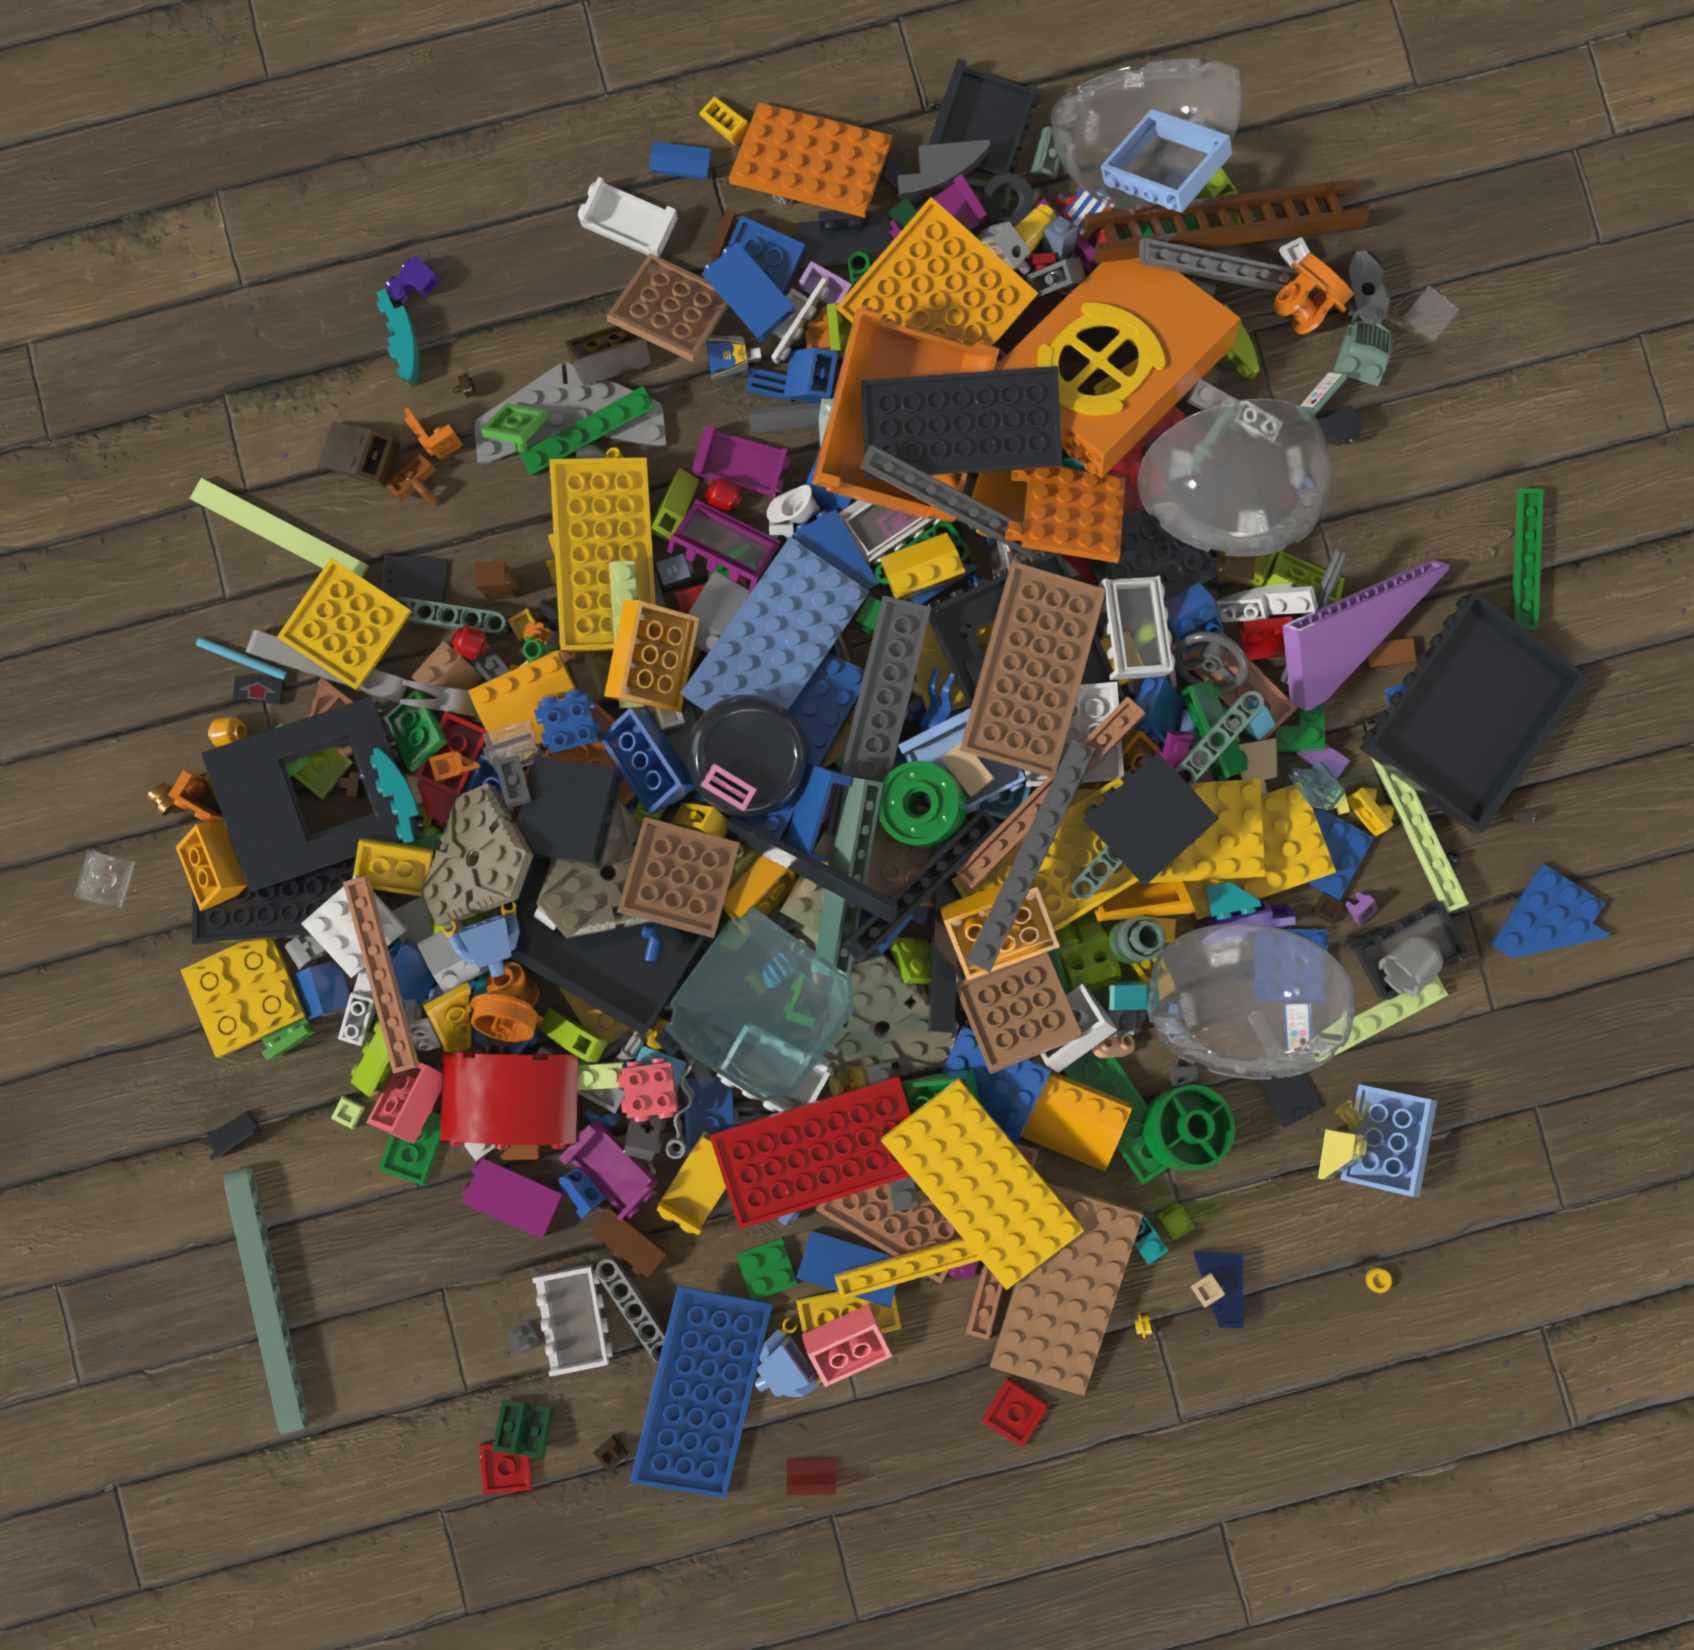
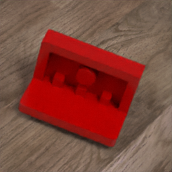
M1285 614L1269 615L1267 619L1237 621L1242 649L1247 659L1286 657L1283 625L1291 622L1292 616L1285 617Z

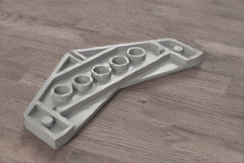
M567 362L568 384H564L563 365L560 363L476 420L477 462L479 465L491 464L502 460L504 456L515 453L512 442L485 438L481 431V428L507 403L547 411L548 419L527 440L530 447L622 398L633 390L607 379L600 380L595 385L584 386L577 376L574 365ZM651 398L655 408L602 437L639 443L653 448L667 447L662 405Z

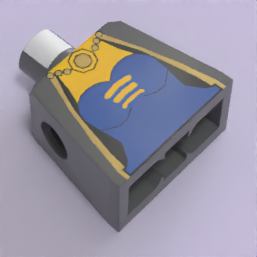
M710 335L706 341L713 387L748 376V363L762 361L760 347L746 349L744 337Z

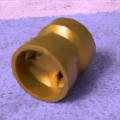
M167 783L156 786L146 796L150 803L157 806V811L161 816H166L178 808L173 803L175 799L168 796L171 788Z

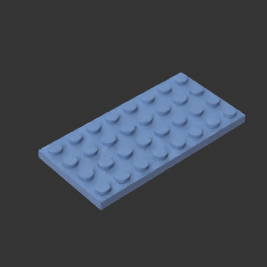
M790 537L680 694L704 711L723 699L746 694L767 697L776 701L783 708L789 709L862 604L869 591Z

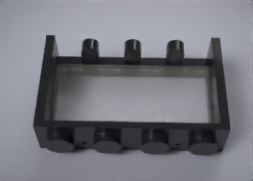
M1431 901L1349 946L1371 982L1377 997L1390 1000L1400 995L1385 981L1384 978L1387 975L1384 969H1379V961L1410 936L1421 935L1433 940L1438 945L1442 954V967L1447 964L1454 965L1464 959L1463 955L1469 952L1441 901Z

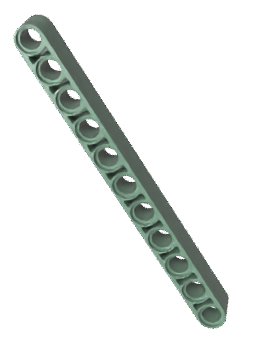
M1249 691L1242 694L1174 769L1177 773L1181 770L1188 771L1190 779L1187 784L1190 787L1262 709L1264 704L1262 695L1257 691ZM1247 696H1253L1257 701V705L1253 710L1245 706ZM1231 714L1237 715L1240 719V724L1237 728H1232L1228 724V718ZM1214 733H1219L1223 737V743L1219 747L1211 743V736ZM1198 751H1202L1206 755L1207 759L1203 765H1198L1194 761V755ZM1107 845L1101 849L1072 882V891L1078 898H1090L1122 863L1118 857H1112L1110 848ZM1098 862H1103L1107 867L1105 874L1102 876H1097L1093 872V867ZM1084 880L1090 884V890L1086 894L1077 892L1076 887L1080 881Z
M251 1167L225 1172L224 1186L278 1430L281 1434L306 1429L308 1427V1415L254 1172Z

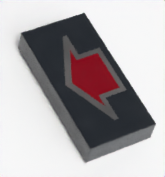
M235 676L232 699L236 701L282 705L285 681Z

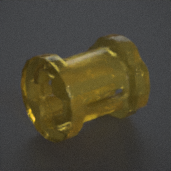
M1351 1099L1340 1105L1334 1112L1336 1116H1340L1349 1126L1348 1130L1350 1132L1355 1131L1367 1120L1365 1115L1362 1116L1356 1110Z

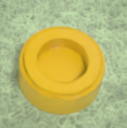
M1374 1267L1366 1274V1284L1374 1292L1384 1293L1391 1287L1392 1277L1387 1270L1381 1267Z

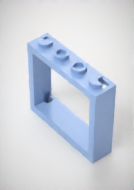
M1151 109L1101 165L1104 184L1130 195L1143 198L1148 202H1154L1165 206L1167 209H1173L1182 213L1232 155L1230 136ZM1155 135L1208 154L1178 190L1124 171Z

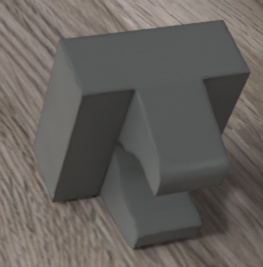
M1186 1059V1067H1179L1177 1060H1173L1170 1079L1172 1088L1196 1085L1198 1078L1197 1065L1194 1066L1191 1059Z
M530 1320L507 1333L517 1355L541 1342Z

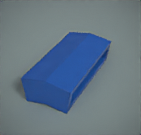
M653 142L649 171L655 174L709 180L712 157L711 148Z

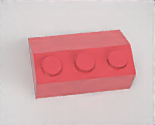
M419 1063V1067L394 1074L392 1072L366 1123L400 1139L415 1143L417 1137L421 1134L428 1115L433 1110L437 1097L442 1092V1073L422 1063Z
M869 1304L802 1334L807 1354L825 1387L892 1357Z

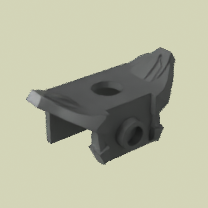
M1365 249L1356 251L1355 256L1350 261L1349 269L1342 277V280L1354 293L1345 304L1346 314L1351 317L1352 323H1355L1360 317L1367 323L1377 325L1382 324L1389 310L1390 297L1386 298V286L1382 281L1384 271ZM1370 283L1373 295L1367 296L1363 294L1361 290L1362 285Z

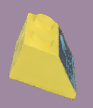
M1326 1129L1318 1178H1334L1360 1160L1361 1155H1365L1367 1141L1364 1140V1135L1337 1129Z

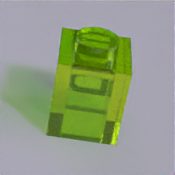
M1179 1203L1157 1215L1173 1240L1180 1238L1195 1228L1183 1206Z

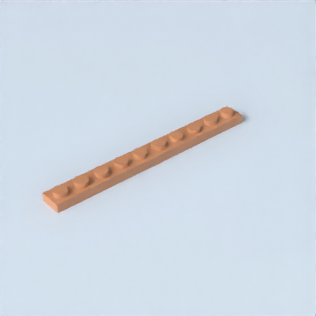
M1128 696L1082 742L1096 750L1084 777L1146 716V713ZM1048 777L955 871L972 890L1026 837L1054 778Z

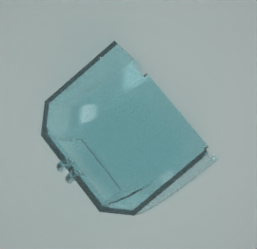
M753 907L748 910V915L738 920L734 917L728 921L671 1000L670 1007L673 1009L671 1022L666 1024L665 1030L692 1057L760 1101L764 1102L796 1093L818 1061L827 1067L829 1066V1060L822 1056L826 1049L836 1055L840 1051L831 1042L854 1012L852 978Z

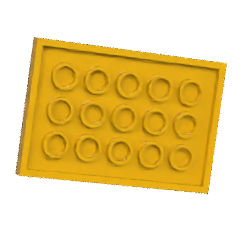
M1303 781L1261 795L1265 877L1183 881L1195 909L1196 920L1210 916L1205 887L1231 882L1256 899H1260L1336 873Z

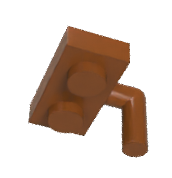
M420 453L386 484V487L401 502L416 489L431 506L434 507L439 503L435 495L423 484L436 469Z

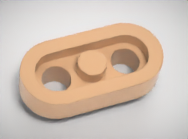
M1123 1034L1117 1037L1108 1036L1093 1047L1091 1051L1099 1058L1124 1057L1133 1052L1135 1042L1130 1034Z

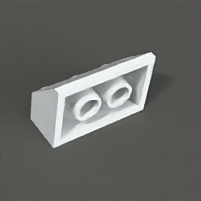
M1081 984L1066 995L1083 1037L1040 1054L1045 1064L1057 1072L1063 1070L1117 1031L1105 1009L1084 984Z

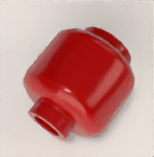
M722 477L716 481L712 480L705 493L707 503L725 513L729 512L732 507L736 509L742 498L741 495H738L739 486Z
M465 625L462 628L458 627L451 640V644L454 645V652L470 660H475L479 655L483 657L489 646L485 642L486 634L470 625Z

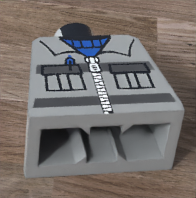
M1009 221L990 226L979 238L986 247L1020 277L1024 276L1031 269L1024 260L1030 253V249Z

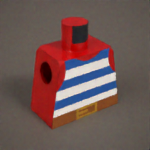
M1081 187L1075 196L1067 189H1063L1056 199L1065 207L1061 216L1078 226V233L1089 244L1095 238L1094 233L1099 231L1100 228L1083 230L1082 225L1085 214L1116 210L1114 202L1085 187Z

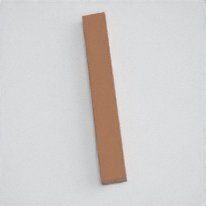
M363 876L345 881L343 885L393 1074L419 1067L369 876Z
M1017 1144L1016 1147L1034 1167L1039 1150ZM984 1263L968 1320L966 1334L990 1340L1003 1285Z

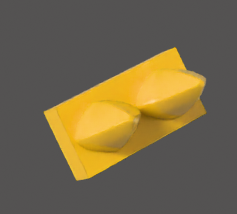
M1362 787L1347 797V802L1368 830L1376 837L1394 825L1391 822L1394 816V806L1389 804L1378 806L1376 804V789Z

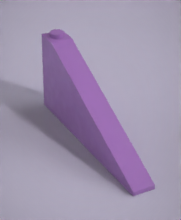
M1431 559L1318 609L1316 612L1309 613L1284 624L1283 634L1290 703L1303 710H1311L1325 702L1449 570V565Z

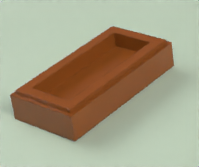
M1413 638L1381 642L1367 656V668L1416 662Z

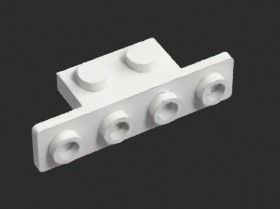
M822 277L809 298L793 288L786 296L796 312L772 333L782 339L772 354V359L776 364H779L781 360L784 361L791 351L790 345L794 340L797 341L801 337L804 330L802 328L807 320L810 321L817 310L815 308L816 305L828 295L830 288H828L829 283L826 278Z

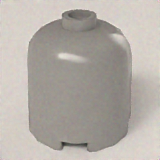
M1421 935L1406 938L1379 961V969H1384L1387 975L1384 978L1385 981L1398 993L1403 994L1407 992L1410 993L1411 997L1416 996L1440 972L1443 965V957L1438 945L1433 940Z

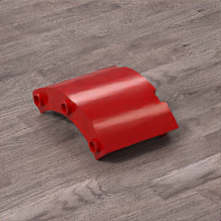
M443 1051L440 1140L450 1141L451 1146H463L465 1143L496 1144V1149H510L511 1145H551L553 1149H564L566 1144H576L578 1056L567 1053L535 1054V1059H533V1055H520L519 1053L486 1054V1052Z

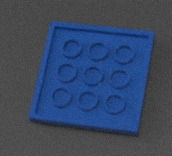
M965 1023L941 1073L974 1070L980 1104L1016 1146L1052 1068L1033 1058H1029L990 1074L972 1027Z

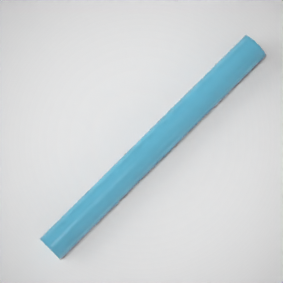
M202 637L197 639L196 646L285 681L287 679V671Z

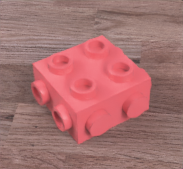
M666 1057L651 1059L652 1064L642 1065V1061L627 1062L628 1067L622 1068V1073L618 1074L619 1087L624 1088L625 1098H621L622 1111L627 1113V1118L634 1117V1122L649 1120V1115L658 1114L659 1118L673 1117V1112L679 1110L673 1061L667 1062Z

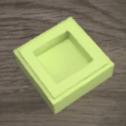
M342 1096L331 1119L354 1129L365 1106Z

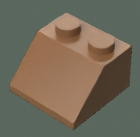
M443 641L411 677L420 683L468 691L475 688L484 676Z

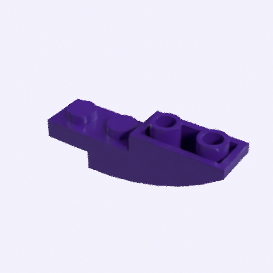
M1264 898L1258 899L1261 906L1255 908L1256 912L1241 915V911L1232 912L1231 918L1217 920V916H1209L1194 926V933L1201 944L1237 941L1238 939L1248 938V930H1261L1262 928L1271 927L1282 928L1288 925H1295L1296 916L1288 904L1270 906Z

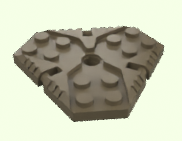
M487 783L459 795V797H456L449 813L450 817L447 819V825L443 830L444 834L440 839L442 841L440 849L436 850L435 859L432 861V867L429 869L430 873L427 875L422 891V896L436 924L439 926H449L452 924L451 921L456 923L477 915V910L485 912L514 901L519 897L533 858V853L516 823L509 821L512 816L494 785Z
M619 800L617 801L600 869L590 868L584 863H571L559 859L551 860L537 906L566 938L614 930L616 928L615 925L623 924L624 927L652 922L623 913L615 916L612 909L619 907L636 848L634 844L638 841L642 827ZM604 869L611 871L613 879H604L600 872Z
M882 953L865 958L859 963L857 961L852 962L850 977L837 976L829 1009L831 1016L826 1021L818 1060L833 1068L830 1077L846 1091L869 1084L866 1070L867 1065L890 1061L891 1064L898 1062L899 1067L892 1069L893 1076L899 1075V1077L908 1078L912 1075L915 1076L944 1067L955 1043L959 1021L955 1018L954 1033L928 1032L930 995L926 991L923 993L918 991L917 984L904 983L898 967ZM910 996L915 1000L911 1005L906 1001ZM840 1017L847 1018L848 1022H841ZM885 1021L889 1023V1026L881 1028L877 1026V1023Z

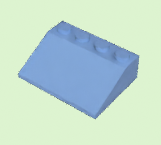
M1359 1084L1350 1132L1363 1134L1364 1140L1367 1141L1365 1155H1361L1360 1160L1342 1171L1341 1180L1411 1197H1420L1437 1101Z

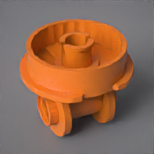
M1308 252L1299 263L1294 261L1291 264L1300 275L1280 290L1273 304L1274 311L1278 315L1287 316L1290 314L1293 316L1292 328L1296 333L1306 334L1321 324L1327 311L1332 306L1344 313L1346 311L1344 305L1354 293L1330 267ZM1312 289H1314L1318 293L1311 300L1308 297V294Z
M514 962L503 963L506 970L504 974L492 977L490 973L488 976L486 988L489 994L478 995L471 1000L470 1006L474 1009L471 1024L479 1032L495 1039L509 1042L528 1041L533 1038L535 1029L543 1021V1018L533 1009L539 998V987L533 979L526 977L525 971L520 965Z

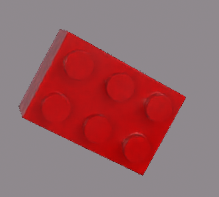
M445 711L439 725L448 742L431 757L453 751L462 754V756L473 762H478L480 755L487 751L491 739L486 729ZM428 759L418 768L414 777L459 797V795L464 793L473 771L435 782Z

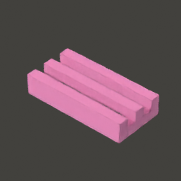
M716 764L711 766L709 773H707L706 778L700 785L742 811L746 809L757 790ZM715 772L747 790V796L713 776ZM710 780L743 799V803L741 804L710 785Z

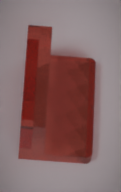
M835 1458L788 1459L787 1495L836 1494Z

